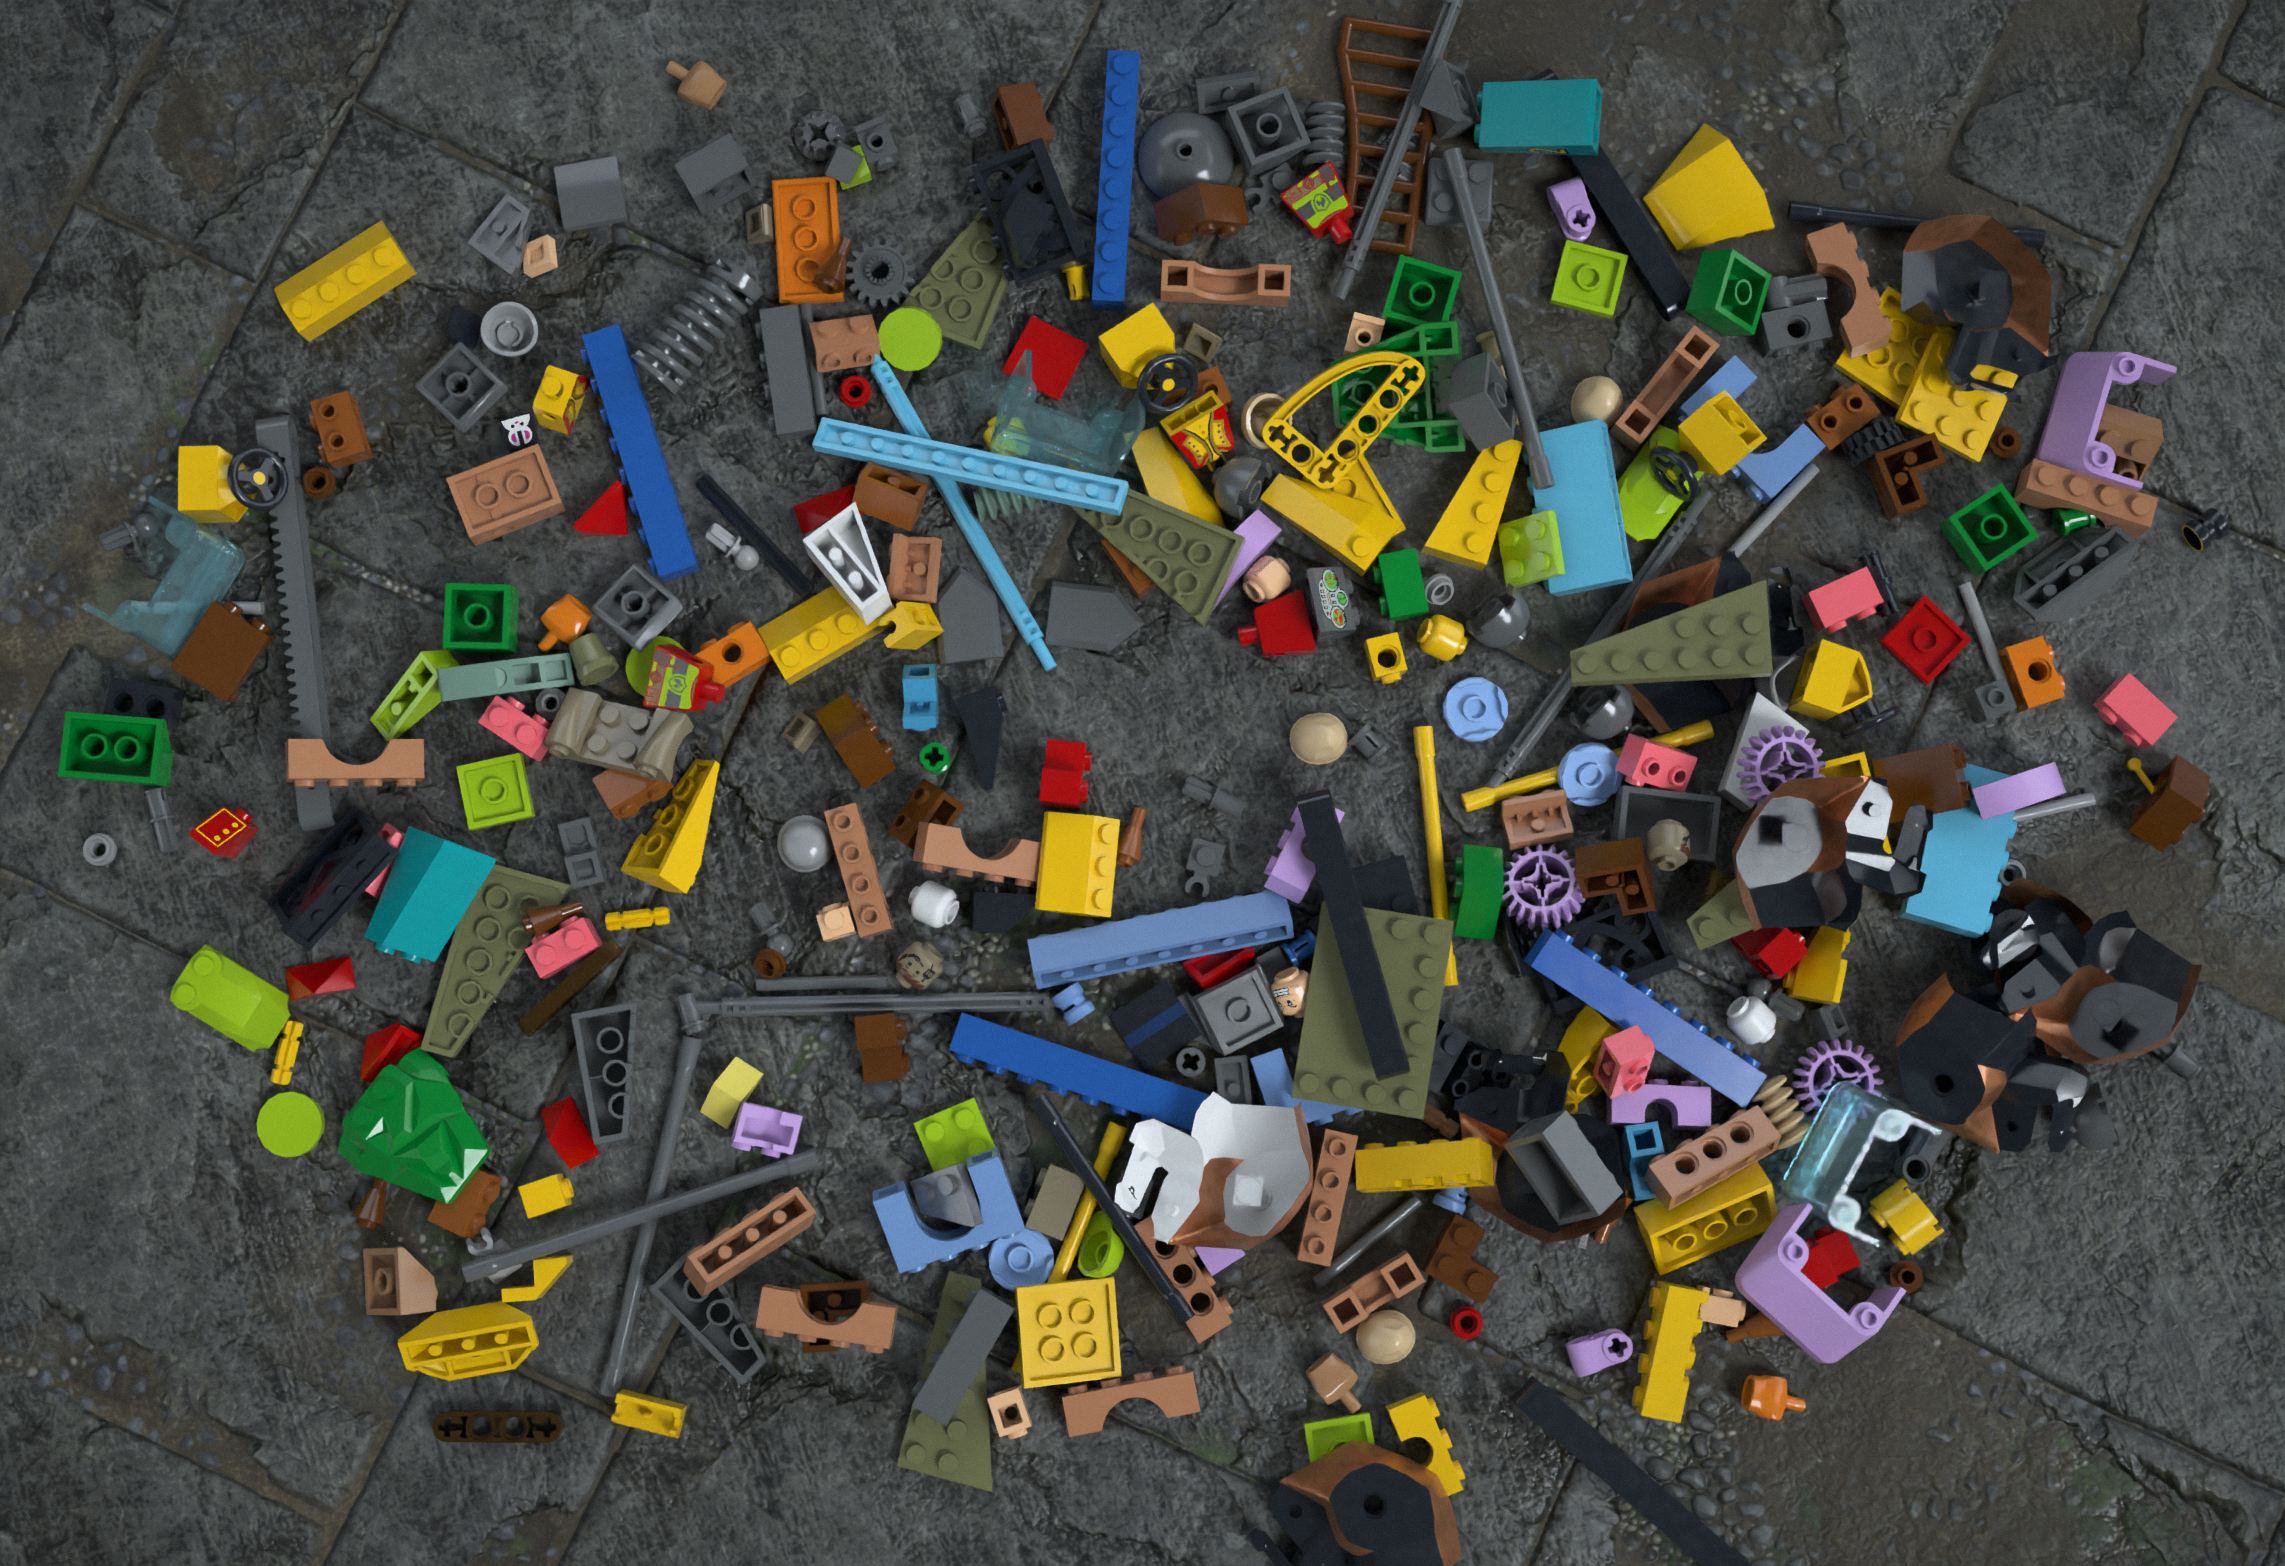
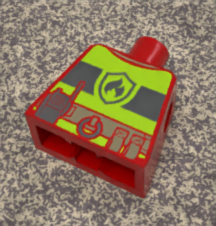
M1328 161L1280 194L1287 209L1316 239H1321L1330 233L1336 244H1341L1352 236L1353 233L1346 224V221L1352 218L1355 213L1331 161Z
M656 645L643 706L681 711L704 710L707 700L715 703L722 701L725 694V685L712 681L714 673L713 664L675 645Z

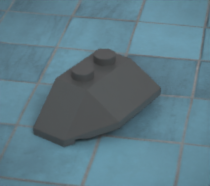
M2116 524L2109 525L2106 528H2091L2069 532L2068 535L2063 536L2018 569L2013 602L2035 622H2064L2116 584L2139 548V542Z

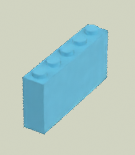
M1596 419L1539 432L1555 485L1544 490H1536L1530 470L1531 477H1527V486L1530 495L1534 496L1536 508L1532 509V515L1547 510L1555 511L1566 573L1565 575L1543 580L1545 589L1549 590L1550 594L1559 597L1633 582L1607 423ZM1524 445L1522 446V455L1525 464L1528 465L1529 457Z
M1968 763L1966 768H1963L1965 779L1970 781L1973 789L2011 776ZM1974 797L1973 800H1970V808L1933 815V829L1927 834L1920 869L1921 872L1927 874L1922 893L1903 899L1899 917L1977 939L1984 932L1988 933L1991 927L1993 914L1989 913L1992 901L1997 900L2001 890V883L1997 882L2000 870L2006 868L2009 852L2005 851L2008 839L2014 837L2017 821L2013 820L2015 810L1983 820Z

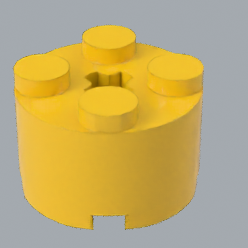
M1900 1178L1871 1200L1870 1204L1872 1206L1867 1211L1883 1229L1887 1226L1893 1233L1888 1238L1904 1256L1908 1253L1913 1256L1945 1231L1937 1224V1219L1915 1192L1912 1193L1908 1187L1905 1190L1903 1189L1908 1184L1903 1178Z

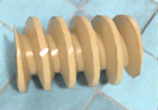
M1785 1075L1774 1076L1763 1081L1757 1093L1751 1099L1752 1102H1763L1760 1109L1764 1113L1769 1114L1768 1119L1780 1133L1781 1141L1778 1144L1777 1150L1804 1140L1810 1136L1804 1134L1811 1128L1807 1122L1798 1123L1805 1116L1803 1111H1792L1799 1104L1798 1100L1786 1099L1793 1092L1792 1088L1780 1087L1787 1080Z

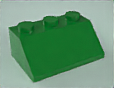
M65 712L58 771L59 777L76 781L169 788L173 754L165 719Z

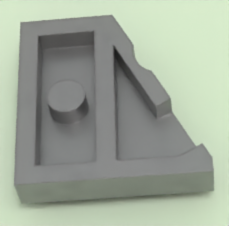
M506 194L467 243L516 280L520 274L534 214L530 209L509 194Z
M965 1162L952 1165L910 1182L921 1214L970 1227L984 1223Z

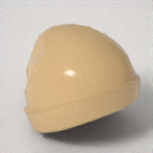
M1593 376L1584 379L1577 385L1571 399V413L1577 424L1600 419L1607 423L1608 429L1618 420L1623 406L1622 393L1618 385L1612 379L1604 376Z
M1258 393L1249 398L1243 407L1241 429L1246 440L1253 447L1258 449L1271 448L1264 441L1261 432L1265 421L1285 401L1278 394ZM1292 415L1286 420L1291 426L1293 420ZM1281 424L1277 428L1273 425L1270 426L1268 429L1271 433L1269 439L1273 441L1277 437L1284 441L1286 439V436L1282 433L1284 426Z
M1330 713L1308 714L1298 719L1291 729V749L1299 759L1306 763L1316 765L1328 764L1337 760L1345 752L1348 745V734L1344 724L1336 716Z
M1381 1310L1372 1313L1359 1324L1356 1335L1358 1349L1366 1359L1378 1364H1390L1404 1359L1411 1352L1416 1339L1412 1322L1404 1314L1395 1310Z

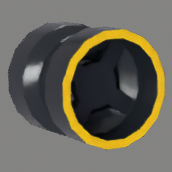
M2214 508L2207 509L2200 514V518L2197 521L2191 520L2183 525L2181 529L2187 543L2198 552H2202L2210 547L2211 541L2214 539L2220 540L2230 532L2226 519Z

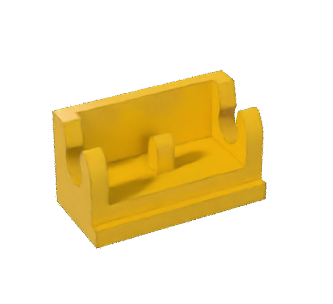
M900 601L896 604L897 608L883 616L879 622V626H886L891 621L896 624L895 632L889 634L883 640L887 648L917 650L944 632L930 604Z
M625 1389L617 1393L615 1399L617 1406L615 1413L611 1416L612 1422L679 1438L687 1405Z

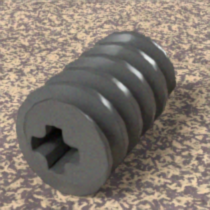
M1323 100L1312 102L1305 109L1304 115L1307 120L1304 122V128L1311 142L1310 146L1303 150L1305 157L1302 160V165L1307 170L1315 171L1328 161H1331L1333 164V162L1343 159V155L1334 152V150L1343 147V142L1335 140V137L1343 136L1344 130L1335 127V125L1344 123L1345 118L1336 115V113L1345 110L1344 104ZM1333 164L1335 170L1337 171L1339 169L1338 166Z

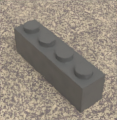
M797 304L760 309V320L755 321L758 340L763 339L765 351L760 352V362L762 370H768L769 382L764 383V390L767 402L772 401L774 413L768 414L771 433H777L781 442L815 437L818 428L800 309Z
M981 1286L978 1293L971 1290L962 1305L967 1310L961 1322L954 1319L945 1334V1337L950 1339L944 1351L937 1348L928 1363V1366L933 1368L927 1380L920 1377L910 1394L916 1398L911 1406L944 1426H947L1016 1307Z

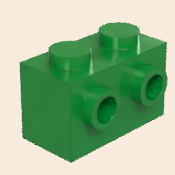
M1416 548L1377 555L1376 564L1371 565L1374 584L1380 583L1382 596H1378L1381 616L1386 615L1388 623L1426 616L1429 608Z

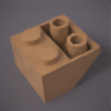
M2105 403L2095 441L2108 445L2114 451L2116 461L2112 473L2141 482L2164 440L2161 419Z

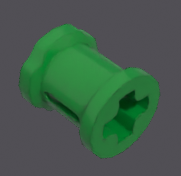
M2055 508L2052 512L2054 525L2061 536L2068 535L2071 530L2083 526L2090 528L2096 524L2095 516L2080 510Z
M937 742L929 743L920 752V762L927 772L936 775L944 773L949 768L951 758L942 744ZM934 751H938L939 755L944 758L943 761H937L936 766H932L930 760L927 759L928 756L934 755Z

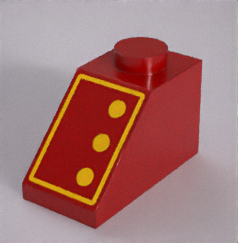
M223 806L194 827L189 835L212 854L235 859L259 828L251 822L254 817L243 808L238 806L236 809Z

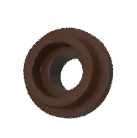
M2002 426L1994 430L1989 440L1991 452L2003 459L2015 456L2022 446L2020 434L2009 426ZM2002 437L2010 439V447L2002 444Z
M313 467L303 477L305 492L316 499L330 496L336 487L334 474L325 467ZM324 478L325 485L322 488H316V481Z
M764 947L757 953L754 966L760 976L772 979L780 977L785 972L786 961L780 952Z
M1900 1260L1894 1263L1889 1270L1891 1286L1893 1288L1902 1287L1906 1291L1905 1294L1915 1292L1922 1284V1271L1912 1261ZM1905 1271H1909L1912 1276L1908 1283H1904L1901 1278Z

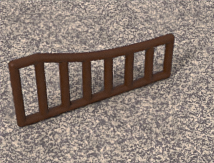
M1345 16L1341 20L1336 53L1347 114L1348 158L1345 192L1355 215L1347 220L1346 224L1351 231L1353 229L1354 217L1360 218L1365 206L1356 204L1358 186L1372 188L1376 177L1359 173L1360 155L1383 159L1387 146L1360 142V124L1394 129L1399 118L1358 111L1356 92L1406 100L1410 88L1354 79L1350 60L1417 71L1421 58L1350 47L1352 31L1357 30L1428 42L1433 29ZM1424 107L1422 119L1417 121L1413 133H1419L1417 151L1406 150L1402 162L1414 164L1412 182L1395 179L1391 188V192L1410 194L1407 212L1383 209L1379 221L1405 225L1402 243L1372 238L1368 251L1399 256L1401 254L1407 257L1413 253L1434 125L1430 110ZM1353 235L1347 241L1341 243L1340 245L1344 247H1349Z

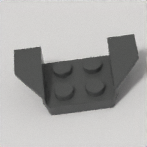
M1279 946L1252 958L1255 966L1194 997L1191 996L1189 991L1177 996L1201 1033L1200 1036L1194 1039L1195 1041L1213 1047L1214 1050L1226 1056L1284 1026V1014L1280 1012L1271 994V985L1275 981V975L1289 968Z

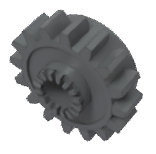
M874 238V246L872 247L863 242L862 247L864 251L860 253L853 250L852 255L856 261L847 262V268L852 273L846 274L847 283H854L849 287L851 294L859 293V303L863 304L868 301L870 308L873 310L877 305H882L884 310H888V305L892 303L897 307L900 306L899 299L909 297L908 287H915L916 285L915 279L910 277L916 274L915 266L909 265L913 261L910 254L902 256L904 253L903 245L900 244L894 249L891 239H888L885 245H880L878 238ZM884 269L889 271L888 276L883 278V280H877L873 277L878 270Z

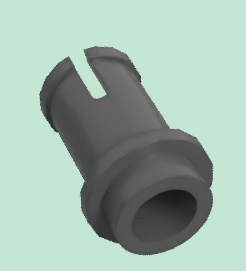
M970 94L960 96L953 102L952 105L964 125L963 132L965 134H968L970 138H975L987 130L985 126L987 121L980 116Z
M694 992L675 998L674 1001L683 1023L681 1030L685 1031L687 1036L705 1031L704 1024L707 1022L706 1019L702 1020L700 1013L695 1007L696 999Z

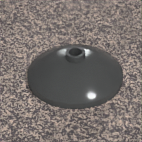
M1179 112L1167 115L1148 129L1140 143L1138 152L1140 175L1146 187L1161 200L1197 182L1225 186L1232 171L1233 152L1226 133L1216 122L1201 114ZM1183 148H1188L1192 153L1189 156H1183L1180 151Z

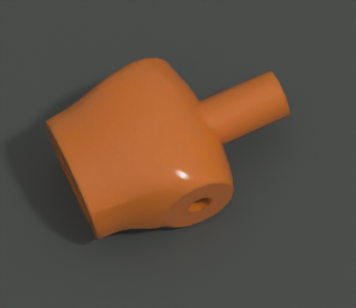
M565 594L559 601L554 602L540 618L549 631L537 644L538 647L548 653L559 639L570 645L584 633L589 620L593 616L592 612L577 598L570 594Z
M1749 1375L1744 1382L1741 1396L1742 1408L1753 1412L1758 1417L1780 1421L1785 1408L1798 1412H1803L1806 1402L1804 1399L1787 1395V1380L1784 1378L1770 1375Z

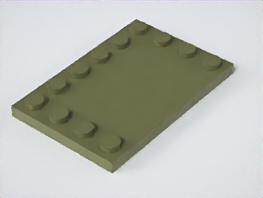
M1322 901L1291 1097L1424 1119L1454 921L1364 907L1410 1066L1409 1073L1378 1081L1372 1066L1325 901Z

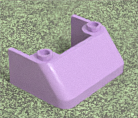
M2131 352L2074 353L2063 364L2036 459L2134 491L2141 490L2143 482L2112 473L2116 461L2115 453L2108 445L2095 441L2097 430L2112 382L2120 385H2129L2136 380H2141L2158 386L2176 374L2177 367Z
M1810 1203L1784 1206L1738 1269L1735 1276V1284L1738 1291L1815 1361L1823 1364L1835 1363L1880 1330L1906 1291L1902 1287L1875 1289L1866 1302L1855 1304L1847 1314L1801 1272V1269L1808 1260L1809 1250L1805 1241L1795 1232L1810 1213L1813 1206Z

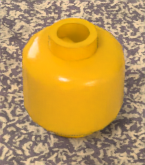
M1436 614L1430 619L1426 618L1420 625L1417 633V641L1420 642L1421 651L1443 661L1453 659L1456 654L1461 655L1467 645L1463 624L1440 614Z

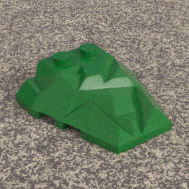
M1458 320L1423 323L1330 363L1331 367L1348 358L1373 351H1396L1413 357L1424 367L1425 379L1377 437L1392 440L1400 445L1407 444L1422 448L1423 451L1431 453L1466 451V437L1463 433L1462 425L1457 417L1453 418L1447 407V400L1450 395L1449 381L1452 379L1453 364L1463 361ZM1395 365L1366 367L1347 374L1331 383L1335 428L1343 429L1396 367ZM1415 365L1411 369L1407 366L1404 367L1402 372L1405 376L1401 382L1398 383L1395 378L1391 381V384L1397 386L1403 395L1408 391V389L1403 387V384L1408 379L1413 381L1417 379L1418 376L1415 374L1417 367ZM1385 390L1380 395V404L1385 408L1393 407L1398 401L1397 393L1393 390ZM1365 415L1359 420V429L1364 433L1372 432L1376 428L1377 421L1374 416Z
M418 1047L406 1054L397 1066L389 1064L384 1067L343 1119L342 1127L345 1133L339 1140L338 1153L359 1172L451 1205L492 1151L474 1118L468 1116L461 1103L464 1101L462 1096L453 1089L447 1077L450 1075L447 1069L427 1051L421 1050V1047Z

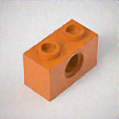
M751 621L747 624L740 622L732 626L727 631L729 635L719 641L716 638L707 641L700 646L701 652L695 655L713 664L714 673L712 681L725 685V689L774 660ZM731 647H739L741 649V656L735 662H728L725 658L727 650Z
M2043 635L1998 651L2017 700L2018 712L2065 697L2063 691L2065 690L2064 679L2055 670L2052 661L2054 659L2053 649L2048 642H2045ZM2030 665L2038 669V681L2033 680L2029 676L2028 668Z

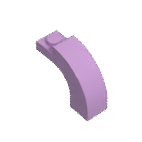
M1259 509L1251 514L1234 531V533L1245 537L1246 542L1215 607L1250 565L1266 552L1282 531Z
M2052 762L1974 788L1972 792L1983 820L2064 794L2066 790L2056 763Z

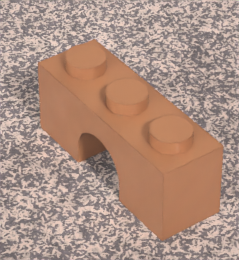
M1404 1250L1320 1303L1338 1332L1342 1334L1368 1318V1315L1381 1305L1392 1299L1400 1298L1426 1281L1409 1253Z

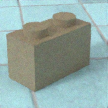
M1053 1163L1050 1164L1048 1169L1042 1167L1035 1186L1040 1188L1036 1200L1029 1198L1022 1216L1028 1219L1026 1227L1063 1241L1085 1185L1079 1174Z

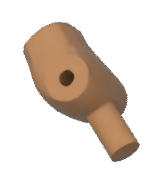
M673 60L669 62L666 68V72L682 81L677 91L678 96L689 104L702 106L708 110L715 106L727 86V81L722 79L710 65L701 60L694 64L690 70L685 69Z
M1333 1351L1322 1355L1306 1370V1375L1311 1381L1313 1390L1326 1405L1340 1399L1351 1414L1360 1409L1362 1405L1350 1391L1358 1380V1376Z

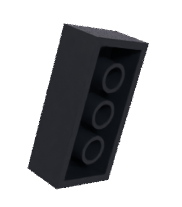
M1404 855L1352 868L1363 907L1420 916Z

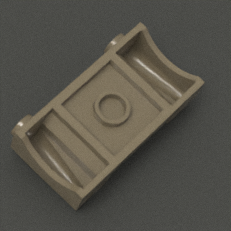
M570 687L544 742L549 752L561 759H571L639 775L649 780H660L670 783L677 750L686 735L692 732L694 725L687 714L658 707L653 712L606 701L597 693Z

